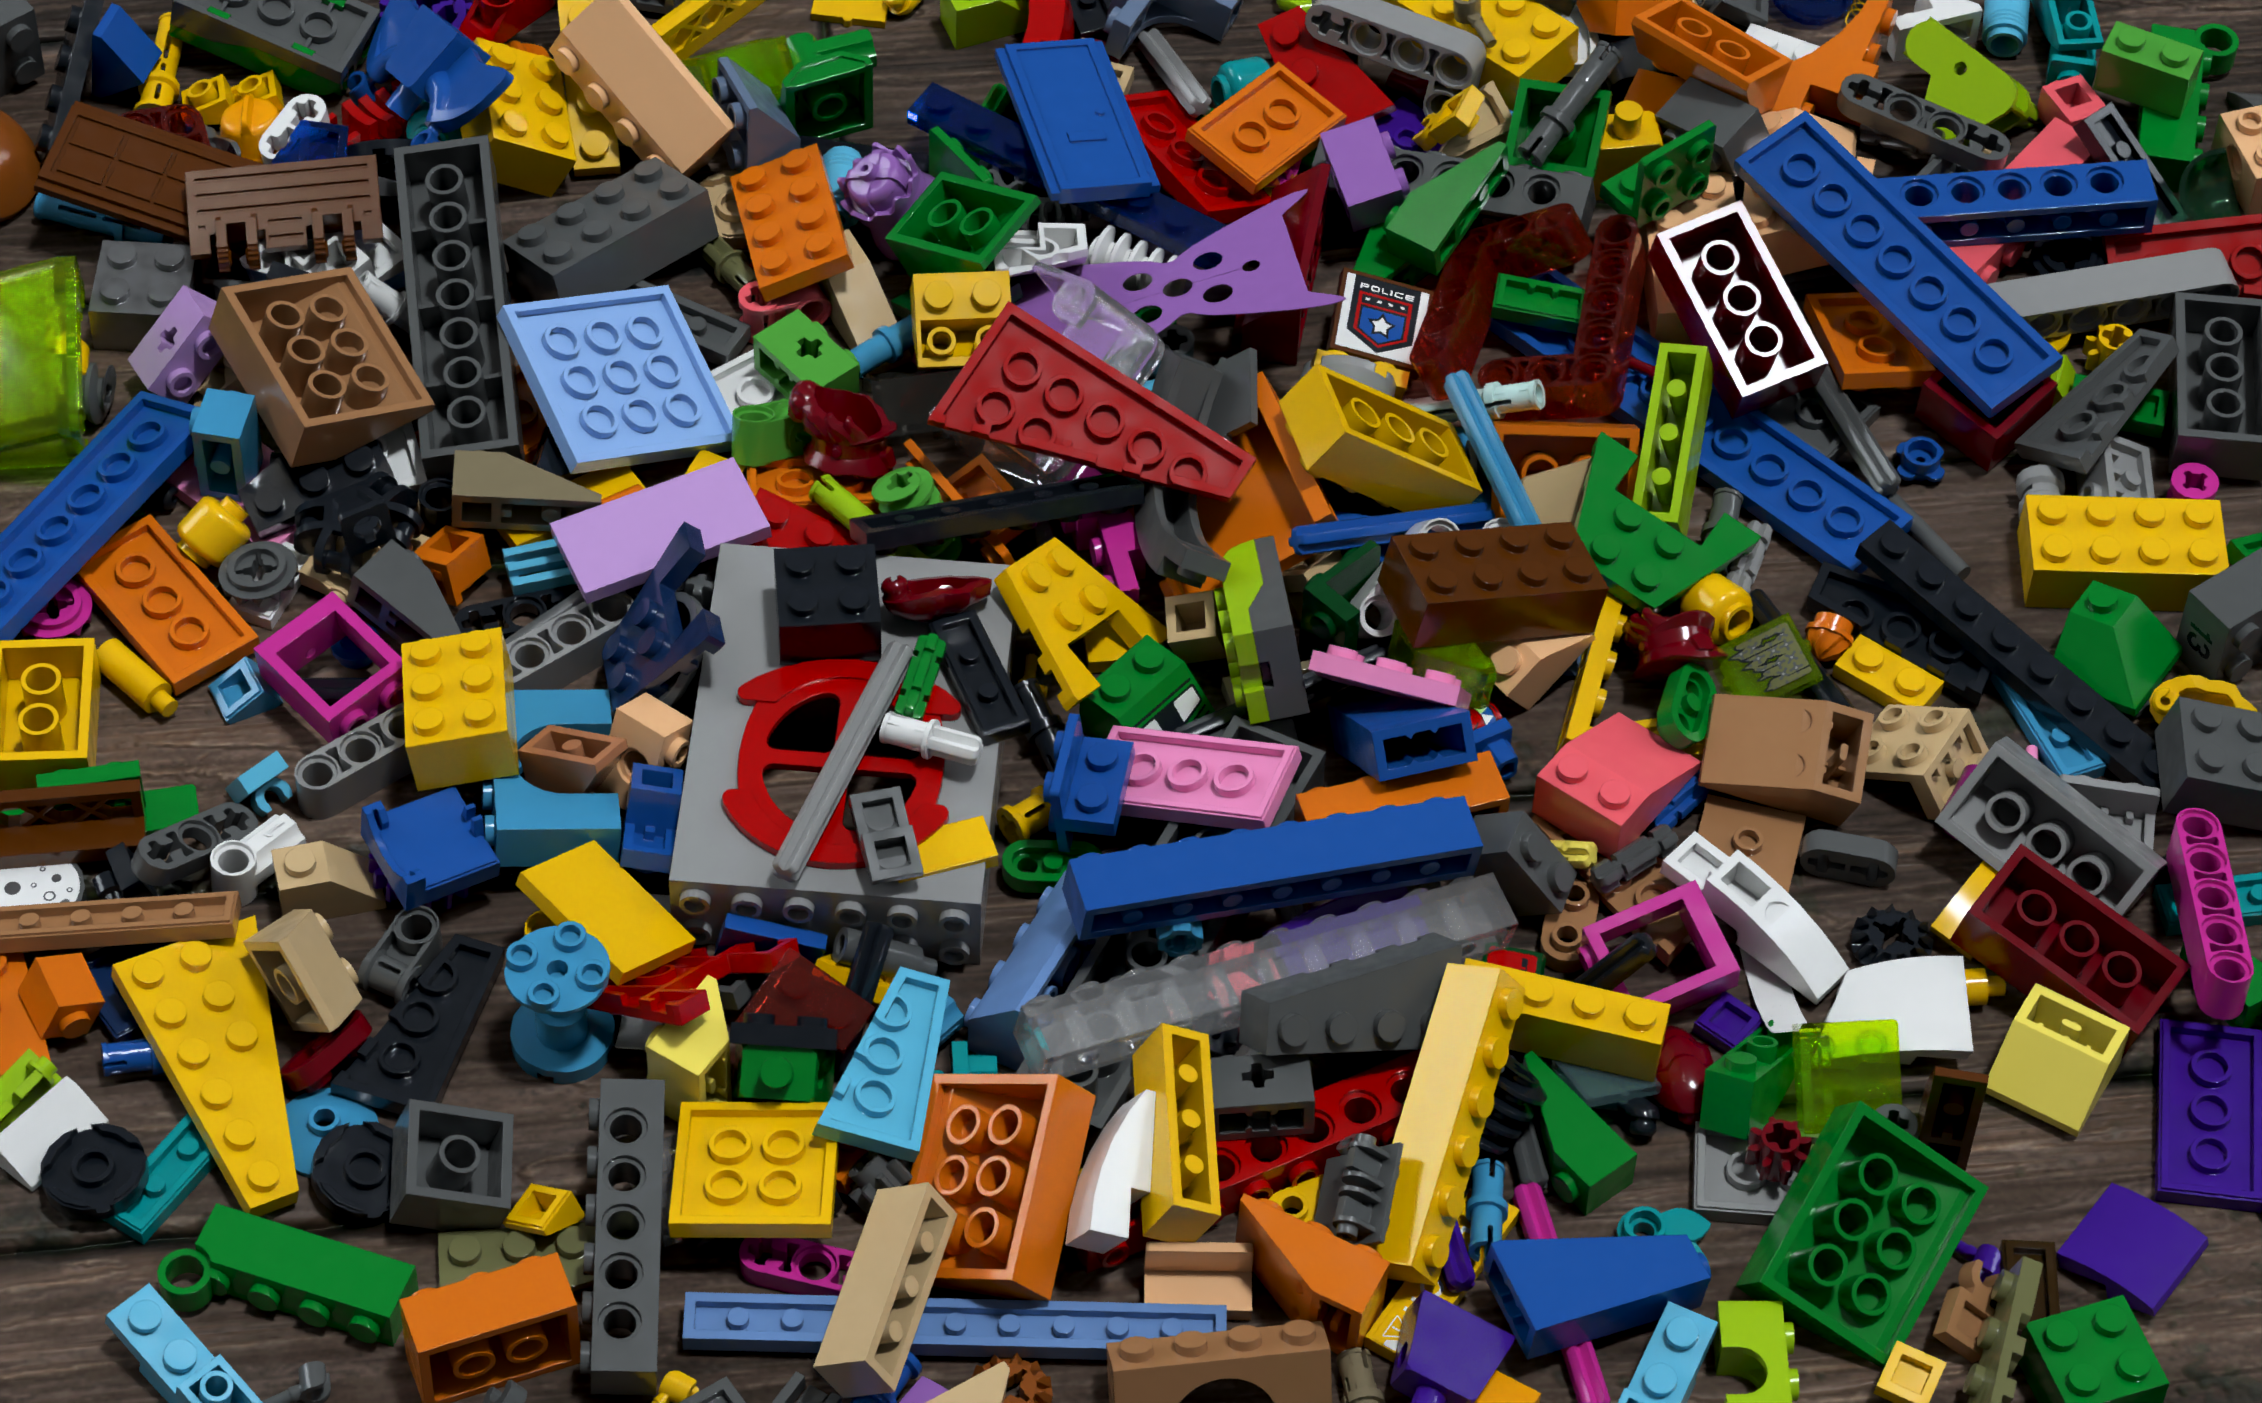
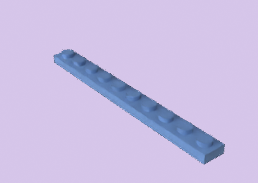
M685 1292L682 1335L683 1350L818 1353L838 1296ZM928 1298L910 1352L914 1355L993 1357L995 1354L997 1357L1012 1358L1018 1353L1021 1358L1107 1360L1106 1343L1121 1342L1129 1337L1141 1336L1150 1339L1176 1336L1185 1331H1198L1201 1333L1227 1331V1305Z

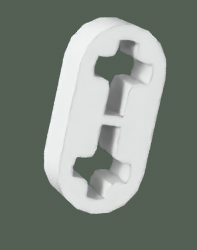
M301 94L286 104L259 140V152L263 164L305 161L330 127V118L323 99L313 94ZM300 117H303L304 119H303L302 122L300 123L299 118H300Z

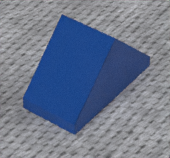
M111 3L92 34V96L99 99L144 84L162 54V51L123 8Z

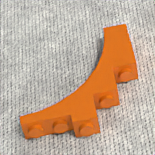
M1867 0L1861 11L1839 34L1812 53L1792 61L1774 107L1764 113L1795 107L1803 111L1806 110L1811 114L1816 112L1860 127L1861 123L1849 119L1839 111L1836 103L1842 81L1847 76L1864 74L1878 79L1879 66L1877 63L1882 50V45L1878 43L1882 34L1890 36L1898 15V10L1892 8L1893 0ZM1639 68L1623 101H1635L1641 105L1643 111L1649 110L1656 114L1686 80L1681 77ZM1857 94L1855 98L1861 100L1864 96ZM1657 121L1658 128H1659V131H1660V135H1661V138H1662L1663 132H1662L1661 127H1660V125H1659V123H1658V121Z

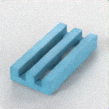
M554 539L502 549L503 561L514 596L576 584ZM547 570L546 572H541V573H536V574H531V575H526V576H521V577H519V575H524V574H529V573H534V572H539V571Z

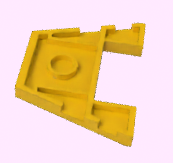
M1056 537L1007 567L994 579L1021 632L1028 633L1030 631L1042 652L1037 661L1045 675H1050L1053 672L1063 690L1057 695V698L1066 711H1069L1085 700L1101 686L1069 648L1070 645L1104 622L1110 624L1130 649L1146 635L1161 645L1167 641V628Z

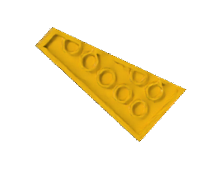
M254 915L239 920L236 938L179 941L112 964L111 978L150 1047L152 1046L159 1063L242 1210L252 1215L262 1216L297 1203L299 1187L267 986L243 944V941L258 932L256 916Z

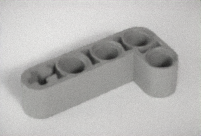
M1316 0L1305 16L1306 28L1317 40L1428 80L1423 101L1425 116L1441 110L1443 104L1447 101L1444 95L1452 98L1472 84L1478 89L1487 50L1482 40L1470 32L1382 0ZM1369 25L1376 27L1380 34L1374 32ZM1411 40L1419 43L1423 49L1416 47ZM1454 56L1461 58L1466 65L1459 63Z

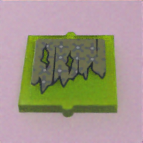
M1789 613L1719 646L1728 654L1727 659L1719 667L1724 677L1722 684L1724 689L1731 691L1733 695L1788 698L1824 680L1810 654L1812 649L1810 641L1802 639Z

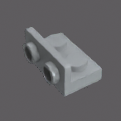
M2117 435L2112 439L2087 474L2075 472L2078 496L2155 498L2149 448Z

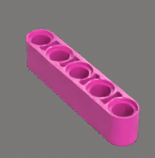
M2186 808L2176 816L2166 853V861L2168 862L2167 867L2188 964L2191 965L2189 969L2196 1001L2199 1008L2212 1018L2220 1020L2234 1019L2241 1014L2254 974L2253 961L2222 825L2213 813L2205 809Z

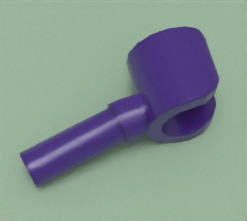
M1960 1240L1954 1252L1963 1256L1967 1261L1971 1262L1980 1259L1983 1262L1980 1271L1982 1283L1985 1277L2001 1272V1266L1999 1265L2001 1254L1997 1247L1990 1244H1982L1976 1248Z

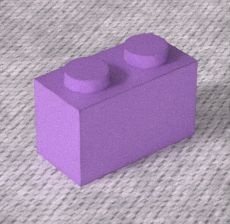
M1371 116L1320 133L1325 161L1327 164H1331L1330 174L1353 233L1384 223L1390 210L1396 205L1400 207L1404 202L1403 196L1410 193L1403 168L1394 170L1390 159L1396 158V153L1389 132L1380 133L1374 117Z

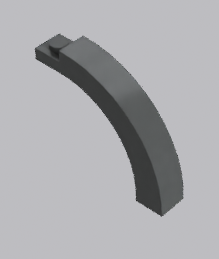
M1166 348L1151 392L1207 426L1213 402L1224 373L1209 363ZM1138 480L1144 484L1145 503L1134 505L1135 527L1142 554L1148 565L1159 575L1200 589L1202 584L1205 583L1207 576L1224 582L1231 563L1217 554L1206 542L1198 518L1197 495Z

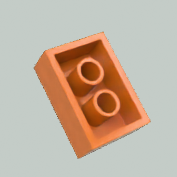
M557 1252L542 1257L530 1256L522 1259L516 1265L492 1272H477L469 1275L462 1281L439 1288H424L416 1291L409 1297L399 1299L406 1357L422 1403L455 1402L487 1392L493 1386L495 1388L504 1387L509 1380L517 1383L580 1363L581 1343L577 1303Z

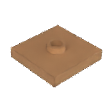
M1707 794L1698 834L1729 857L1735 851H1741L1789 893L1806 815Z

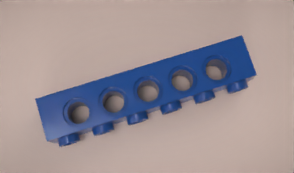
M2147 159L1877 178L1948 247L2152 233L2158 204V197Z

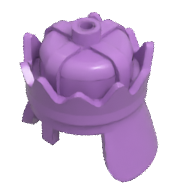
M874 142L872 143L871 154L864 158L854 159L853 168L848 170L846 177H838L837 183L845 196V199L840 204L851 216L870 228L876 246L885 257L891 260H898L885 237L932 183L935 177L922 172L916 165L912 155L908 154L900 145H897L894 150H890L882 144Z

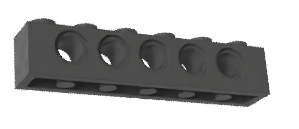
M1321 137L1311 168L1320 163H1326ZM1395 145L1393 146L1396 158L1390 159L1394 170L1402 167L1407 181H1414L1409 184L1410 192L1467 160L1465 158L1447 156L1438 151L1424 153L1404 150ZM1527 164L1509 165L1508 172L1467 232L1584 250L1596 205L1593 177L1584 176L1575 171L1561 173L1540 170ZM1330 174L1327 211L1346 214ZM1498 194H1503V195H1504V196H1502V197L1492 198V196H1494V195H1498ZM1542 201H1550L1549 203L1543 205L1537 204Z
M601 1078L600 1098L589 1099V1130L599 1131L598 1146H588L587 1178H597V1194H586L585 1226H594L596 1229L595 1243L584 1242L583 1274L594 1275L593 1292L583 1291L582 1324H592V1341H581L580 1374H591V1394H657L665 1080ZM627 1134L636 1137L637 1140L631 1143H621L616 1141L615 1138ZM621 1182H628L636 1186L630 1191H619L613 1188L614 1185ZM626 1230L632 1232L635 1236L627 1240H619L612 1237L611 1234L616 1231ZM616 1279H626L631 1281L633 1285L626 1289H617L609 1285V1283ZM615 1328H625L632 1332L630 1336L622 1339L613 1338L607 1333Z

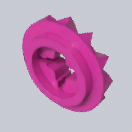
M70 579L50 600L53 601L54 606H57L59 617L57 619L49 617L47 613L48 603L21 630L23 637L32 635L36 639H64L69 634L80 636L82 626L92 621L93 603L89 591L80 582Z

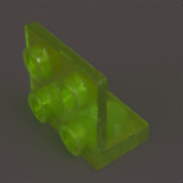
M1874 1019L1792 1024L1797 1127L1803 1134H1820L1836 1106L1859 1100L1874 1110L1884 1104L1895 1103L1902 1105L1898 1022L1896 1020Z

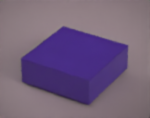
M1724 991L1694 1022L1692 1033L1721 1053L1726 1054L1765 1023L1758 1012Z

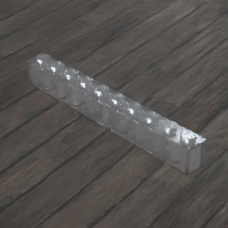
M1493 872L1478 877L1456 878L1443 887L1429 891L1427 888H1418L1410 891L1400 899L1383 904L1380 901H1372L1364 904L1355 912L1337 917L1334 914H1326L1316 918L1309 925L1295 929L1277 928L1268 932L1263 938L1249 942L1231 941L1220 946L1216 951L1196 957L1193 954H1185L1175 958L1168 965L1154 969L1136 968L1128 971L1121 978L1101 984L1097 981L1086 982L1075 988L1072 992L1055 997L1050 995L1037 996L1021 1006L1013 1034L1031 1074H1059L1063 1077H1068L1131 1059L1135 1051L1161 1023L1209 1034V1036L1240 1027L1242 990L1301 972L1306 974L1328 968L1330 963L1343 959L1352 961L1374 954L1376 949L1393 944L1401 946L1417 941V937L1432 932L1461 943V963H1463L1466 958L1477 959L1507 949L1519 923Z

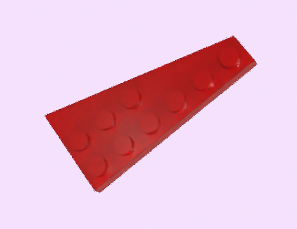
M1010 301L1007 302L929 416L927 425L1226 503L1231 501L1257 459Z

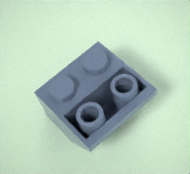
M727 56L719 57L717 77L712 79V93L715 102L735 124L732 132L722 144L726 151L730 168L736 169L738 173H741L748 167L759 166L784 156L794 149H799L801 138L771 89Z

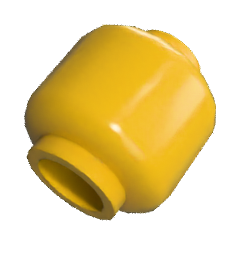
M227 495L221 502L214 497L204 496L178 524L177 532L181 540L177 545L202 568L207 570L210 565L220 568L221 563L229 554L249 541L251 532L243 522L249 514Z
M1711 573L1704 577L1681 597L1680 613L1702 610L1709 612L1715 618L1712 638L1713 643L1716 645H1725L1740 639L1747 633L1753 621V603L1750 594L1721 574Z

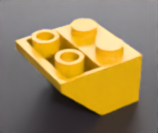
M1009 271L913 274L910 298L912 334L918 370L964 367L1007 302H1011Z

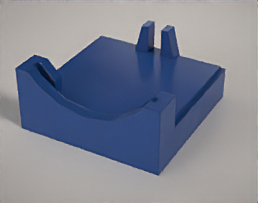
M455 786L386 811L381 800L362 807L361 836L405 911L499 876L500 861L488 841H485L483 818L481 814L475 816L476 806L474 803L466 806Z

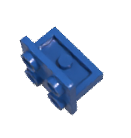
M1069 713L1065 731L1058 730L1056 733L1054 760L1057 763L1054 772L1048 771L1046 773L1043 786L1044 802L1051 804L1048 820L1049 831L1056 833L1060 852H1070L1075 832L1108 836L1116 835L1135 758L1134 742L1084 737L1080 714Z

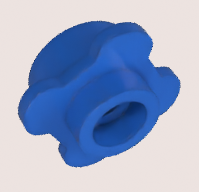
M1923 436L1913 437L1907 442L1900 443L1896 448V455L1900 457V465L1897 467L1898 475L1905 481H1923L1928 479L1930 482H1939L1945 474V470L1940 466V459L1944 454L1943 448L1933 439Z

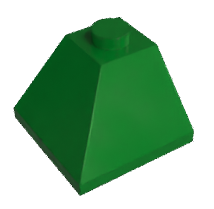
M2093 580L2069 611L2054 657L2118 711L2136 716L2150 698L2154 689L2159 686L2182 655V646L2138 596Z

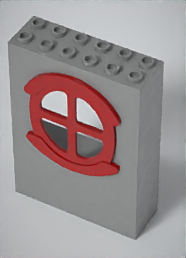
M720 543L710 612L720 617L725 645L714 655L706 650L703 654L669 876L671 915L696 939L694 945L716 944L726 913H732L828 935L825 953H832L835 938L842 927L845 926L862 931L867 921H875L893 928L894 934L892 939L922 947L925 957L933 958L938 962H944L949 965H980L991 868L986 869V862L902 883L893 881L872 885L864 864L856 832L848 830L843 826L848 786L799 879L790 883L774 876L772 862L794 821L786 816L771 799L764 784L763 773L767 769L820 773L831 751L821 753L773 749L769 747L767 742L782 720L837 724L836 743L879 660L825 659L780 666L774 582V549H780L781 547ZM876 555L881 612L882 654L887 645L892 641L908 644L914 651L918 637L920 635H928V622L904 619L887 610L881 598L884 595L881 591V584L886 578L891 577L892 581H895L898 575L905 577L907 580L947 575L986 577L992 579L990 595L982 601L971 605L964 612L975 609L1012 682L1018 624L994 582V579L1010 565ZM952 614V615H942V616H940L937 620L942 619V618H946V617H949V616H953V615H956V614ZM939 663L940 669L922 721L929 723L931 719H937L943 727L977 736L942 663ZM902 683L898 688L886 713H889V711L894 712V707L899 694H901L900 689ZM1005 740L983 746L980 759L973 766L932 756L927 760L921 757V752L914 759L863 756L853 776L911 779L916 783L911 796L905 803L909 825H913L917 846L933 836L943 825L981 815L985 819L994 842Z

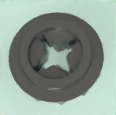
M258 541L245 544L229 554L221 563L218 578L225 597H234L239 606L252 600L260 607L263 599L272 598L279 601L281 591L294 589V577L299 575L295 555L286 546L271 541ZM259 566H262L266 572L263 574L262 580L253 581V578L256 577V572H259Z

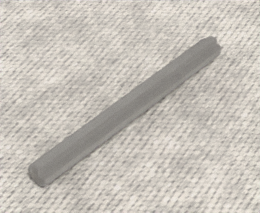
M892 641L887 645L772 862L773 874L778 879H784L790 883L799 879L906 675L913 654V649L908 644Z

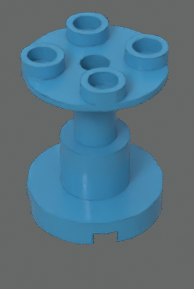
M566 921L558 926L537 929L510 944L506 951L504 970L506 986L512 997L521 1004L513 1016L510 1030L513 1056L518 1065L527 1074L537 1078V1073L546 1077H553L554 1083L558 1084L577 1083L597 1074L608 1062V1054L612 1047H614L616 1040L613 1015L608 1012L587 1009L588 1006L599 998L608 985L611 970L609 955L597 938L586 933L582 924L574 921Z

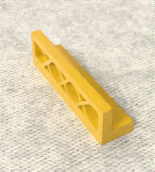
M685 0L651 26L683 62L766 0Z

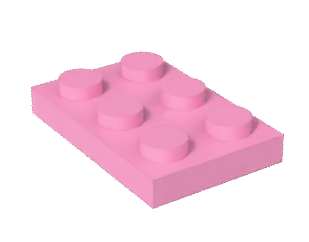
M1331 644L1328 646L1327 653L1317 650L1312 652L1308 670L1323 679L1391 696L1469 709L1472 695L1461 687L1462 681L1456 679L1454 675L1426 669L1425 677L1412 675L1413 668L1407 667L1406 663L1384 657H1377L1376 665L1364 663L1365 656L1359 655L1357 651Z

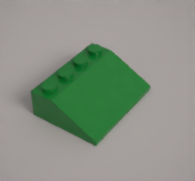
M1861 1100L1836 1106L1735 1287L1756 1301H1782L1785 1319L1884 1368L1896 1341L1905 1343L1989 1187Z

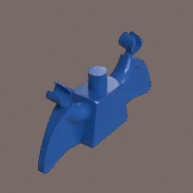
M390 0L370 44L366 60L367 73L365 74L362 71L351 73L347 79V86L351 90L349 97L358 107V99L366 94L375 102V92L378 89L374 84H383L394 76L401 83L385 105L406 121L409 120L423 100L428 102L430 105L425 120V125L428 128L418 133L410 143L412 146L440 142L438 139L440 133L452 132L470 122L489 107L510 86L514 75L504 68L486 65L491 58L487 52L424 4L419 8L416 0Z

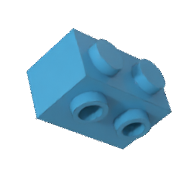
M207 388L201 406H194L189 421V433L192 435L194 465L197 467L201 496H211L224 499L227 495L234 501L241 502L238 492L259 474L264 459L255 395L233 390L225 391Z

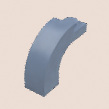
M1112 0L1104 26V31L1109 33L1105 50L1107 54L1120 60L1136 36L1144 28L1157 23L1186 25L1221 42L1238 18L1244 0Z

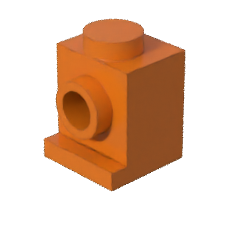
M445 525L414 551L421 558L424 565L431 570L446 603L456 607L463 602L461 593L470 588L477 579L492 568L483 534Z

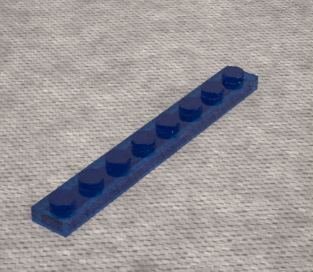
M934 82L927 87L907 110L908 124L926 133H929L930 129L939 126L950 138H956L963 146L965 152L1046 191L1020 124ZM1160 192L1150 193V197L1071 203L1177 256L1192 245L1227 226ZM1206 253L1196 258L1193 264L1206 270L1220 264L1222 256L1218 253Z

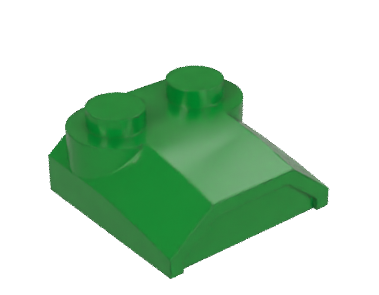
M837 51L798 62L782 81L781 97L777 101L799 136L835 139L873 128V62L870 57L846 51Z

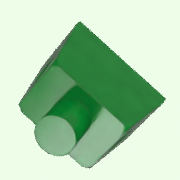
M751 1044L736 1045L732 1098L788 1102H829L833 1094L836 1052L809 1048Z

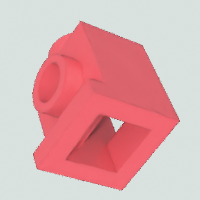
M2080 74L2042 86L2037 105L2038 117L2046 126L2056 117L2074 127L2106 106V104Z

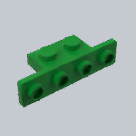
M139 760L110 762L99 766L60 769L50 773L36 774L37 788L140 779L146 813L147 835L199 814L196 787L193 784L144 791ZM131 798L108 800L105 803L111 807L132 805ZM70 803L57 804L53 808L58 811L74 810L76 806ZM14 809L1 812L9 816L21 815L25 811Z

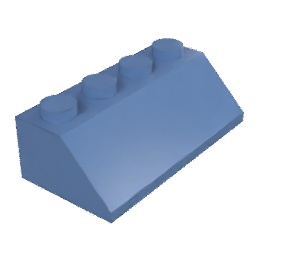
M1064 871L1054 888L1048 886L1043 891L1037 905L1035 918L1031 924L1023 923L1019 928L1013 942L1012 953L1006 962L1003 960L997 962L989 978L988 990L982 999L977 997L973 999L964 1017V1026L968 1027V1050L979 1055L997 1056V1063L1015 1071L1020 1067L1098 939H1078L1062 890L1066 871Z

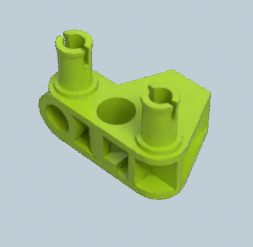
M1930 16L1927 21L1916 24L1910 30L1906 38L1903 54L1931 75L1925 100L1996 129L2001 133H2005L2013 127L2019 129L2032 127L2033 124L2027 120L2029 117L2037 121L2039 112L2037 106L2031 102L2026 88ZM1937 127L1945 132L1946 140L1956 138L1953 131L1948 128ZM1965 139L1963 145L1968 146L1970 140Z

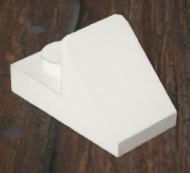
M1916 0L1914 13L1911 12L1897 16L1894 28L1888 38L1886 50L1893 62L1908 59L1903 52L1910 30L1916 24L1927 21L1930 16L1967 44L1975 43L1983 10L1979 4L1969 0Z

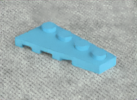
M899 967L868 1029L820 1116L812 1135L909 1162H915L921 1147L950 980Z

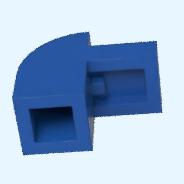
M633 762L620 843L619 858H621V867L632 868L644 874L656 872L670 874L683 791L684 770Z

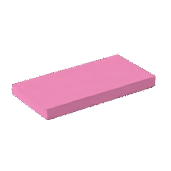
M1113 725L1107 739L1134 742L1135 758L1121 811L1122 816L1230 829L1245 828L1254 830L1270 827L1302 760L1299 746L1117 725Z

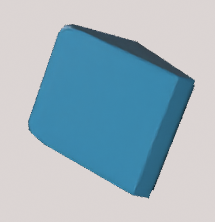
M246 656L208 686L225 721L230 725L272 710L283 703L280 695L261 677L258 664Z

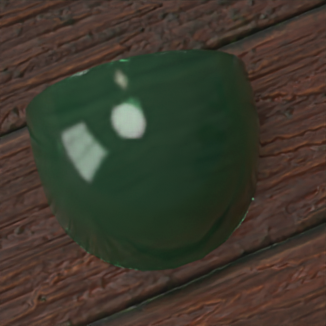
M2226 148L2214 149L2199 155L2183 170L2178 184V199L2182 210L2192 221L2241 216Z

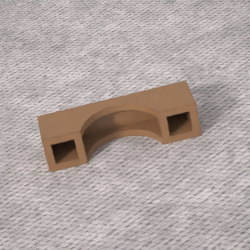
M1292 1320L1284 1325L1265 1327L1241 1325L1227 1331L1208 1333L1185 1331L1176 1336L1150 1339L1134 1336L1126 1338L1121 1342L1106 1343L1108 1396L1110 1403H1180L1195 1388L1219 1379H1240L1251 1382L1262 1388L1274 1403H1332L1331 1348L1322 1321Z

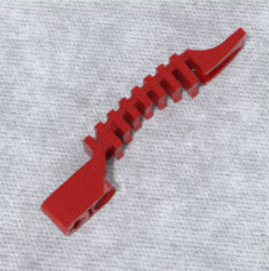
M474 0L459 30L473 42L478 37L496 43H505L548 12L555 5L556 0ZM397 79L391 82L392 94L401 83ZM384 86L375 92V102L367 94L358 99V107L351 99H348L341 104L342 131L338 133L337 115L333 112L330 113V127L327 133L305 161L343 157V149L345 147L362 141L394 139L400 136L405 139L407 138L406 126L408 121L385 105L391 94Z

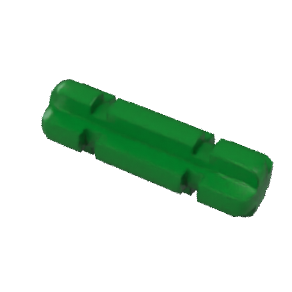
M935 633L920 635L917 639L913 651L914 656L911 657L900 689L901 694H899L894 707L896 714L921 721L924 718L927 702L930 699L940 669L939 663L942 662L947 648L946 642L939 639Z

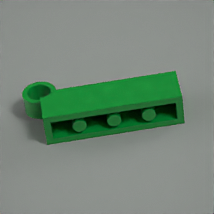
M2152 24L2151 33L2204 50L2195 90L2180 119L2139 105L2136 139L2172 192L2186 194L2190 175L2199 176L2203 149L2195 148V143L2202 144L2206 116L2198 115L2199 110L2205 111L2210 86L2208 83H2202V78L2208 79L2209 75L2225 74L2232 69L2235 62L2239 38L2232 29L2221 24H2206L2199 27L2196 31L2159 24ZM2208 47H2210V48H2216V49H2219V50H2221V51H2213V50L2208 49Z
M217 1203L195 1243L196 1250L185 1248L169 1253L162 1259L157 1270L161 1297L176 1311H195L204 1307L211 1300L213 1294L218 1296L228 1294L247 1300L255 1307L264 1311L279 1310L298 1316L307 1324L315 1327H333L350 1333L354 1338L362 1342L374 1343L377 1341L393 1347L403 1329L399 1299L409 1297L419 1290L415 1265ZM184 1273H195L202 1277L196 1284L190 1287L181 1288L171 1284L175 1277Z

